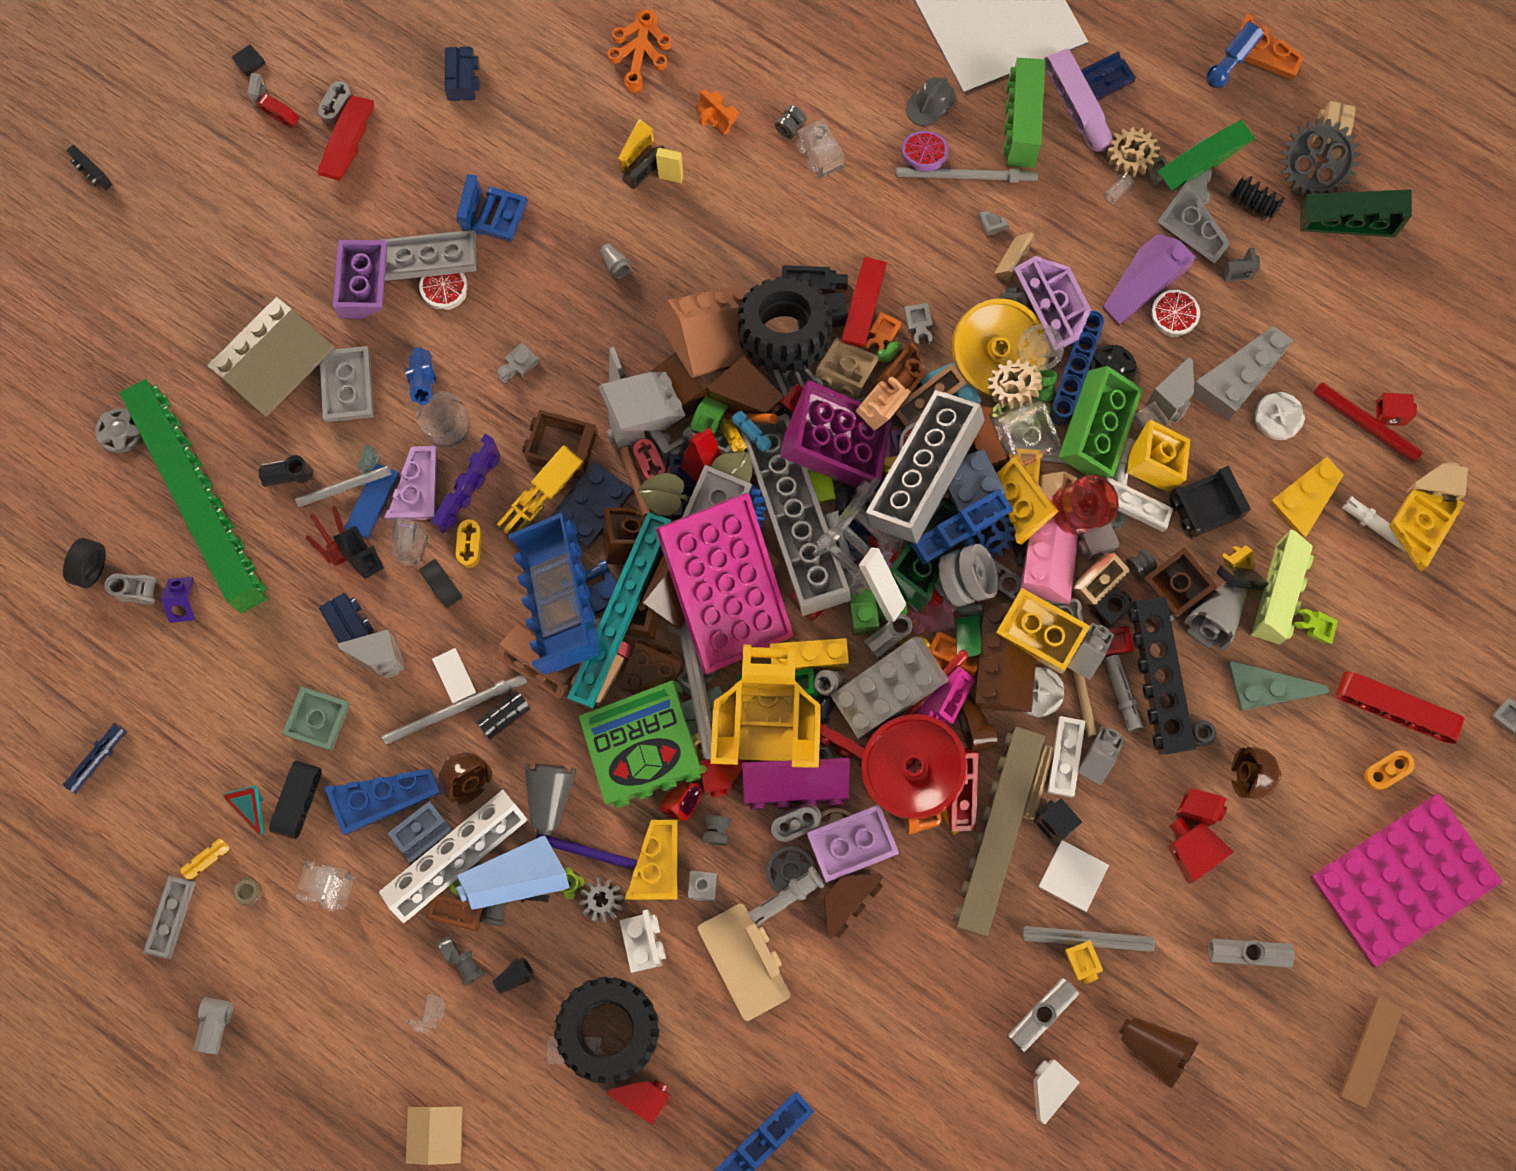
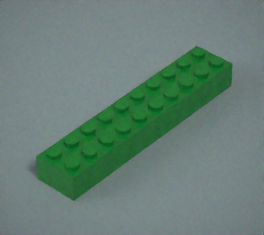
M147 379L119 392L226 602L242 614L268 600L264 593L267 587L262 578H258L254 572L257 568L250 556L247 557L243 551L246 547L240 536H236L233 531L235 526L228 514L225 515L222 510L224 504L217 494L215 495L211 489L214 485L209 476L203 473L201 469L203 464L198 455L194 454L190 447L193 445L186 433L183 434L180 429L182 424L177 415L172 413L170 409L172 405L166 394H162L157 384L152 386Z

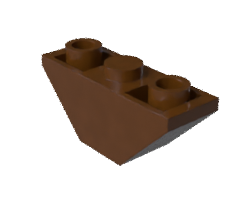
M882 875L842 876L824 897L826 932L830 940L834 935L840 938L849 927L846 921L851 915L857 918L866 907L863 901L869 895L874 898L883 887L880 884V881L883 879Z

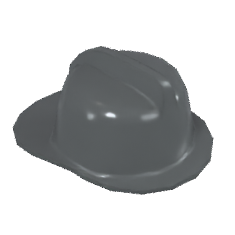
M939 77L929 78L911 96L907 102L906 112L908 118L913 123L921 126L934 124L952 107L956 95L954 89L949 85L948 79L946 77L943 79Z

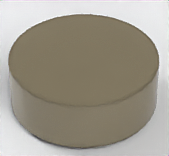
M248 878L237 882L233 889L234 899L239 904L245 906L257 903L262 894L260 884Z

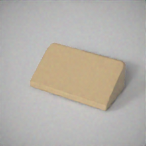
M1026 233L1014 238L994 273L995 276L1011 282L1016 273L1014 267L1022 263L1032 245L1033 233Z

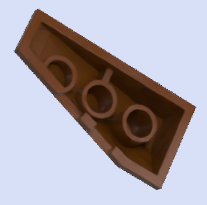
M604 507L603 548L606 564H626L646 515L638 514L637 510L632 508ZM661 550V552H660L658 558H662V557H663V551H662V550Z

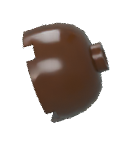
M1246 746L1247 748H1240L1234 756L1231 771L1237 770V781L1232 780L1235 793L1239 797L1252 799L1263 798L1271 794L1281 779V770L1276 758L1266 749Z
M470 752L459 753L445 761L439 773V785L451 803L454 804L457 801L459 805L466 804L481 795L484 790L480 787L484 785L485 781L490 783L492 770L485 760L478 755Z

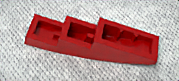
M351 95L324 151L317 171L319 176L341 181L358 153V142L366 131V121L374 109V100Z
M864 257L841 343L865 348L887 267L886 261Z

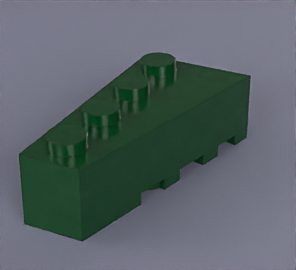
M1412 189L1307 194L1300 205V231L1396 238L1412 216Z
M941 499L922 535L957 515V510L944 499ZM907 541L888 568L904 600L920 611L931 600L934 585L939 577V563L942 555L923 565L910 545L911 542Z

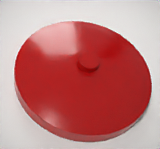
M908 714L896 717L883 724L868 741L862 757V777L868 793L882 809L899 818L925 819L941 813L960 795L967 778V756L959 737L947 724L928 715Z

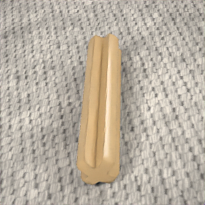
M1042 746L1022 816L1025 819L1034 820L1054 753V748L1051 746Z

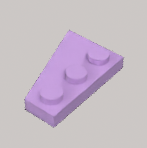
M415 446L410 448L401 472L400 482L392 496L391 506L384 517L386 521L432 520L436 513L438 454L436 446Z

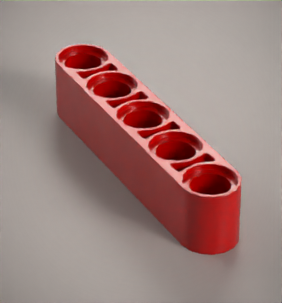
M1350 671L1343 672L1335 695L1337 699L1449 744L1457 743L1465 720L1463 716Z

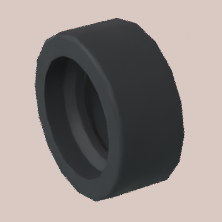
M86 538L76 540L65 557L63 565L65 581L85 589L92 587L101 576L105 565L106 550L104 545Z
M433 559L419 569V572L445 608L450 607L463 597L436 559Z

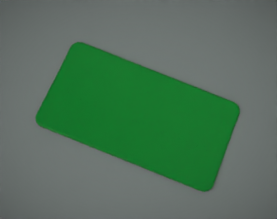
M979 614L956 620L957 654L961 650L967 651L968 657L981 654Z

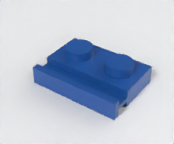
M467 174L457 212V223L460 224L462 231L471 230L476 219L482 194L477 175Z

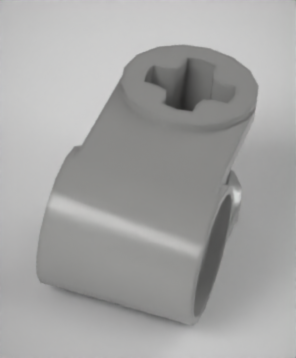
M112 574L105 581V589L117 601L154 605V589L159 579L148 575ZM124 583V588L120 592H115L116 587Z

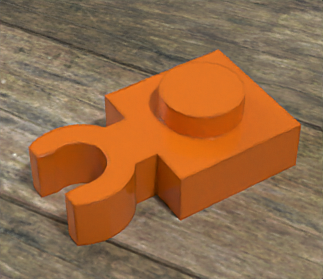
M880 312L869 333L874 338L867 341L865 350L869 351L872 346L878 347L879 350L884 349V343L889 345L894 341L902 327V322Z

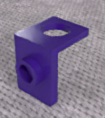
M193 577L168 579L161 600L169 623L194 620L195 617L189 601V595L194 583ZM179 605L185 608L186 613L184 615H176L172 612L171 608Z

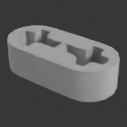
M337 81L329 87L318 107V113L324 123L329 125L337 123L352 95L347 83ZM344 90L345 94H340V95L337 97V94H336V93H337V92H338V93H341V92ZM333 109L334 113L326 115V111L330 112Z

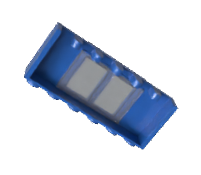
M562 513L509 534V539L520 550L519 553L513 555L514 560L523 568L524 572L517 576L520 585L527 589L528 595L521 598L523 605L531 611L532 615L525 622L527 627L536 636V639L530 641L529 644L531 649L540 658L532 661V666L544 675L560 671L601 654L599 648L600 638L594 624L595 614L589 604L591 594L584 580L586 570L580 560L582 551L577 541V527L572 519L569 520Z

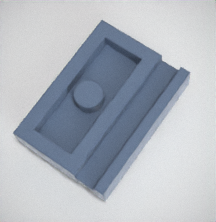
M429 801L387 834L402 854H404L408 862L413 864L453 830L432 802Z

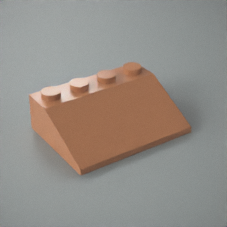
M740 285L667 300L655 316L656 322L691 378L729 369L743 356L750 363H753V358H747L744 354V349L739 344L737 316L739 304L742 303V298L745 295Z

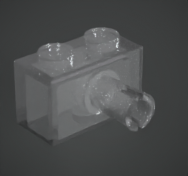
M823 118L798 130L797 148L801 154L804 153L806 155L809 169L812 173L816 172L819 179L844 168L845 155Z

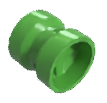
M1038 369V372L1041 373L1043 388L1038 390L1039 397L1032 396V398L1039 401H1051L1055 399L1056 389L1054 384L1057 382V373L1049 369Z

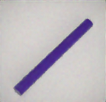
M536 834L535 839H537V838H539V837H541V836H544V835H542V834ZM545 835L550 846L555 849L634 870L637 865V860Z

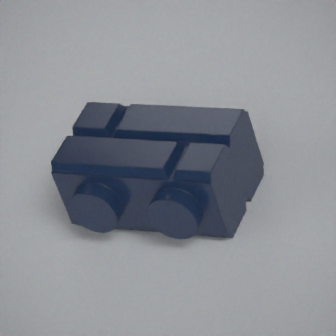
M471 46L460 48L446 47L444 90L449 101H460L461 99L464 101L475 100L476 91L480 90L479 77L476 76V70H480L479 56H475Z
M346 593L340 594L333 598L332 601H328L319 607L338 643L370 635V632L374 630L367 617L361 618L358 611L362 610L356 598L352 597L350 599Z

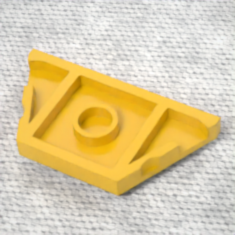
M1413 489L1401 505L1389 528L1417 568L1423 571L1431 562L1462 509L1464 502L1459 500L1454 503L1444 501L1443 496L1429 495L1423 491Z

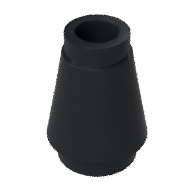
M525 958L515 959L493 980V985L502 994L530 982V978L534 976L533 969Z

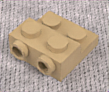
M836 337L817 367L815 377L823 382L824 387L835 390L857 401L879 363L878 356L857 346L841 343L842 339Z

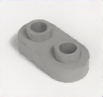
M813 804L800 805L776 816L771 825V832L779 841L787 842L815 830L821 821V812ZM810 813L813 818L808 819L804 814ZM781 823L789 824L790 828H784Z

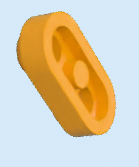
M1395 751L1366 769L1364 773L1365 783L1369 788L1377 791L1388 788L1414 770V759L1406 751ZM1395 761L1401 763V769L1396 768ZM1374 773L1380 776V782L1374 780Z

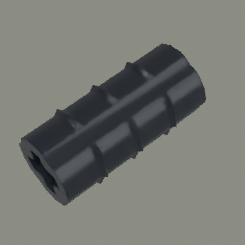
M516 691L510 697H506V700L496 705L494 709L486 713L476 723L490 740L519 717H522L531 708L522 695Z

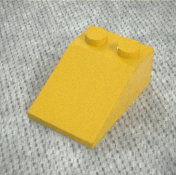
M1021 588L996 633L1039 662L1063 674L1090 626Z

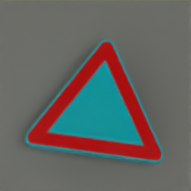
M255 785L223 794V798L258 835L264 833L260 802L263 801V798Z

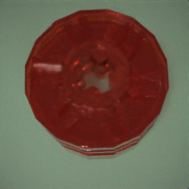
M1087 475L1060 487L1052 499V503L1058 509V512L1053 516L1055 523L1064 532L1071 535H1082L1111 523L1116 517L1119 508L1118 495L1114 486L1107 479L1099 475Z

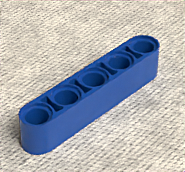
M1092 310L1086 323H1093L1096 328H1090L1085 324L1079 340L1072 345L1049 415L1050 420L1056 425L1067 424L1077 405L1104 325V317L1098 311ZM1079 344H1085L1089 349H1082ZM1072 365L1080 366L1082 371L1074 370ZM1070 386L1075 392H1068L1064 387ZM1057 408H1064L1068 414L1059 413Z

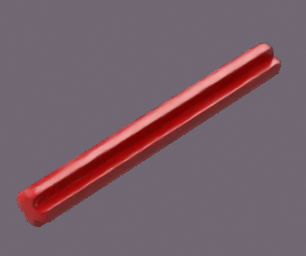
M1321 382L1315 389L1314 394L1411 462H1416L1422 455V450L1324 382Z

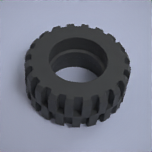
M782 276L776 277V280L771 281L767 279L762 281V285H755L750 289V293L747 292L744 295L742 303L739 304L737 318L740 347L744 349V354L747 358H753L754 364L759 367L763 365L766 370L772 372L774 369L779 370V373H787V370L797 372L801 371V367L805 366L808 368L814 365V360L819 361L824 356V352L828 350L830 345L832 309L829 306L827 297L824 294L822 295V291L816 286L811 287L810 282L805 280L802 282L797 281L798 278L795 277L783 279ZM785 316L796 318L803 322L805 326L795 332L779 333L770 330L764 324L771 319Z
M599 977L595 980H588L580 987L574 988L570 992V996L563 1000L560 1005L559 1015H556L555 1019L556 1031H554V1039L557 1040L558 1047L556 1048L559 1055L563 1057L565 1065L571 1068L579 1077L595 1083H616L639 1073L648 1064L657 1047L660 1029L658 1028V1015L655 1012L653 1003L637 986L615 977ZM603 1004L617 1005L625 1010L631 1019L633 1028L632 1037L627 1047L622 1052L608 1057L593 1053L586 1046L582 1036V1026L587 1014L595 1007Z

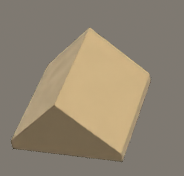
M463 1106L408 1107L406 1164L435 1165L461 1163Z

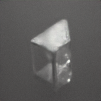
M1031 398V404L1024 402L1022 408L1016 406L991 420L1002 447L1010 459L1015 456L1020 459L1024 466L1062 447L1045 403L1035 398Z

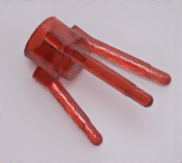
M332 506L335 522L339 533L344 531L340 515L337 507ZM311 514L310 518L327 542L325 546L327 551L310 535H307L306 539L325 557L328 564L332 563L334 566H337L347 561L335 540H331L315 514Z

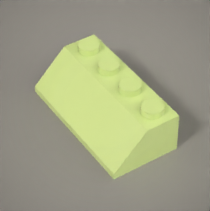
M1290 529L1276 544L1266 579L1269 583L1265 590H1263L1251 636L1279 645L1285 640L1290 639L1293 634L1295 625L1291 624L1293 616L1298 614L1297 612L1301 606V601H1298L1300 592L1303 593L1307 584V578H1304L1306 569H1310L1314 556L1310 555L1313 546L1294 530Z

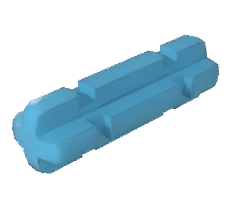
M738 411L732 417L733 423L738 428H741V431L753 444L756 443V447L761 452H766L772 446L771 440L766 435H763V432L750 419H747L743 411Z

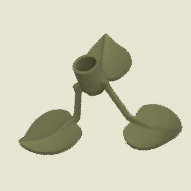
M747 452L722 454L711 465L714 469L750 483L752 461ZM670 473L653 476L646 480L638 489V493L644 499L647 506L654 513L662 516H669L677 512L681 506L680 499L690 501L691 498L682 494L684 490L683 480Z

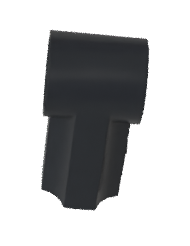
M298 455L289 456L283 461L262 464L258 469L259 478L264 487L294 481L305 483L313 475L311 465ZM302 465L301 471L294 473L296 467Z

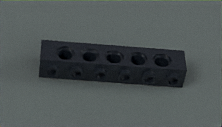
M1164 596L1130 603L1131 608H1128V617L1130 623H1134L1135 628L1133 643L1135 648L1139 649L1140 654L1138 669L1144 675L1145 684H1143L1142 689L1145 699L1149 701L1150 709L1147 711L1150 725L1154 727L1155 735L1152 736L1154 749L1158 750L1159 755L1195 750L1167 598ZM1147 619H1151L1155 623V630L1153 632H1149L1145 627ZM1152 644H1156L1160 648V654L1157 658L1153 657L1150 653ZM1158 669L1162 670L1165 674V679L1162 683L1155 679V672ZM1163 694L1167 695L1170 699V704L1166 709L1160 704V698ZM1168 720H1171L1175 725V729L1171 734L1165 730V723Z

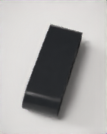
M297 760L293 762L270 822V832L291 839L299 837L321 778V767Z

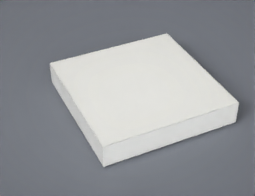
M1062 840L1038 888L1083 912H1087L1109 865Z

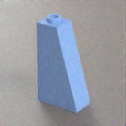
M545 835L457 875L460 886L456 887L461 901L467 900L471 910L570 888L566 872Z

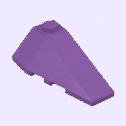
M1157 234L1140 247L1102 309L1119 326L1187 272L1196 257L1180 240Z

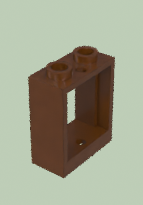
M539 410L537 417H533L531 421L530 431L532 433L530 439H526L523 445L522 453L527 463L544 467L552 459L537 455L546 426L582 435L576 456L583 463L573 474L582 477L586 472L598 435L596 425Z

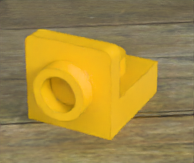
M1090 940L1065 950L1075 975L1073 977L1075 983L1082 980L1085 985L1099 979L1097 974L1101 973L1103 969Z

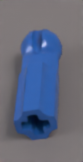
M1249 21L1244 25L1226 48V56L1219 64L1213 65L1208 70L1206 80L1210 86L1220 88L1227 84L1233 67L1237 63L1241 64L1263 37L1264 32L1260 27Z

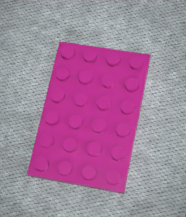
M743 493L655 528L704 674L712 673L743 659L744 644L751 645V647L768 648L770 644L780 643L794 636L749 493Z
M1439 793L1433 795L1310 876V879L1372 968L1377 967L1503 883Z

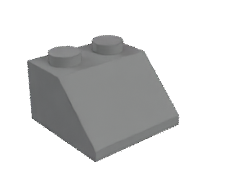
M1190 357L1155 388L1145 405L1165 426L1172 421L1177 423L1192 404L1189 400L1194 394L1193 360Z
M389 630L338 643V648L351 661L379 676L390 678L399 675V671L405 670L399 642Z

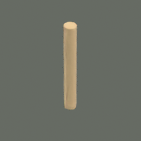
M1073 671L1082 717L1085 721L1086 736L1093 737L1097 733L1085 677Z

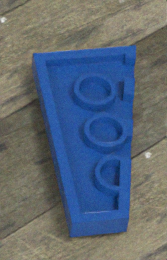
M431 769L324 787L344 836L442 794Z

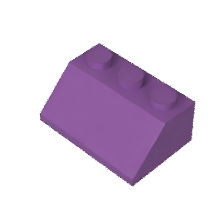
M338 240L333 308L339 319H364L382 310L387 255L386 240Z

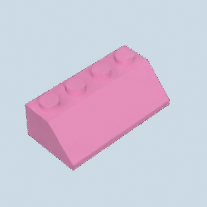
M1048 496L1058 509V512L1026 542L1020 590L1023 588L1043 600L1070 604L1081 514L1061 498Z

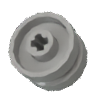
M974 544L964 547L962 551L954 550L942 555L939 563L940 579L946 596L952 604L959 607L972 604L975 600L982 601L995 597L998 590V574L991 554L983 545Z

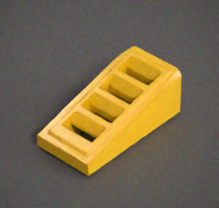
M641 119L636 123L618 157L620 170L623 173L654 142L653 128Z

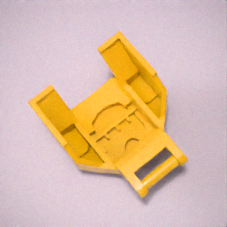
M748 644L743 645L742 679L729 691L714 700L711 764L738 765V759L750 761L792 760V767L819 768L820 704L808 695L795 681L796 646H788V649L759 648L751 647ZM751 658L788 659L787 665L751 663Z

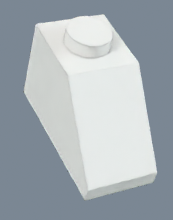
M1044 1060L1034 1072L1037 1074L1033 1080L1037 1121L1044 1125L1080 1083L1056 1060H1050L1049 1062Z

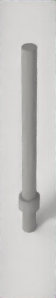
M896 167V177L1008 180L1009 183L1038 181V172L1020 171L1010 168L1009 171L937 169L930 172H920L915 170V168Z
M518 675L507 681L503 679L494 683L495 686L386 733L382 735V739L385 745L498 695L500 697L510 693V690L528 683L523 675Z

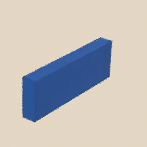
M376 463L373 470L382 468L384 466ZM390 469L391 475L366 483L344 527L345 530L357 526L361 536L369 540L400 476L398 471Z

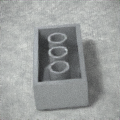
M912 637L830 696L857 738L860 739L876 732L883 724L905 712L944 685L949 679L921 637Z

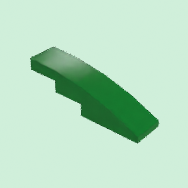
M1241 119L1178 156L1158 170V174L1171 192H1173L1191 178L1194 180L1211 167L1216 168L1254 141L1255 137Z

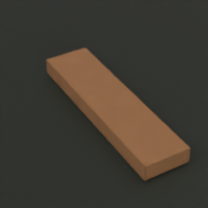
M1380 996L1375 998L1338 1097L1363 1109H1367L1403 1014V1007Z

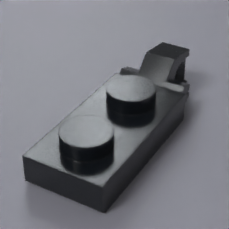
M782 266L783 279L795 277L798 278L797 281L802 282L805 280L811 283V287L816 286L820 289L822 293L835 292V289L848 288V274H836V270H831L830 267Z

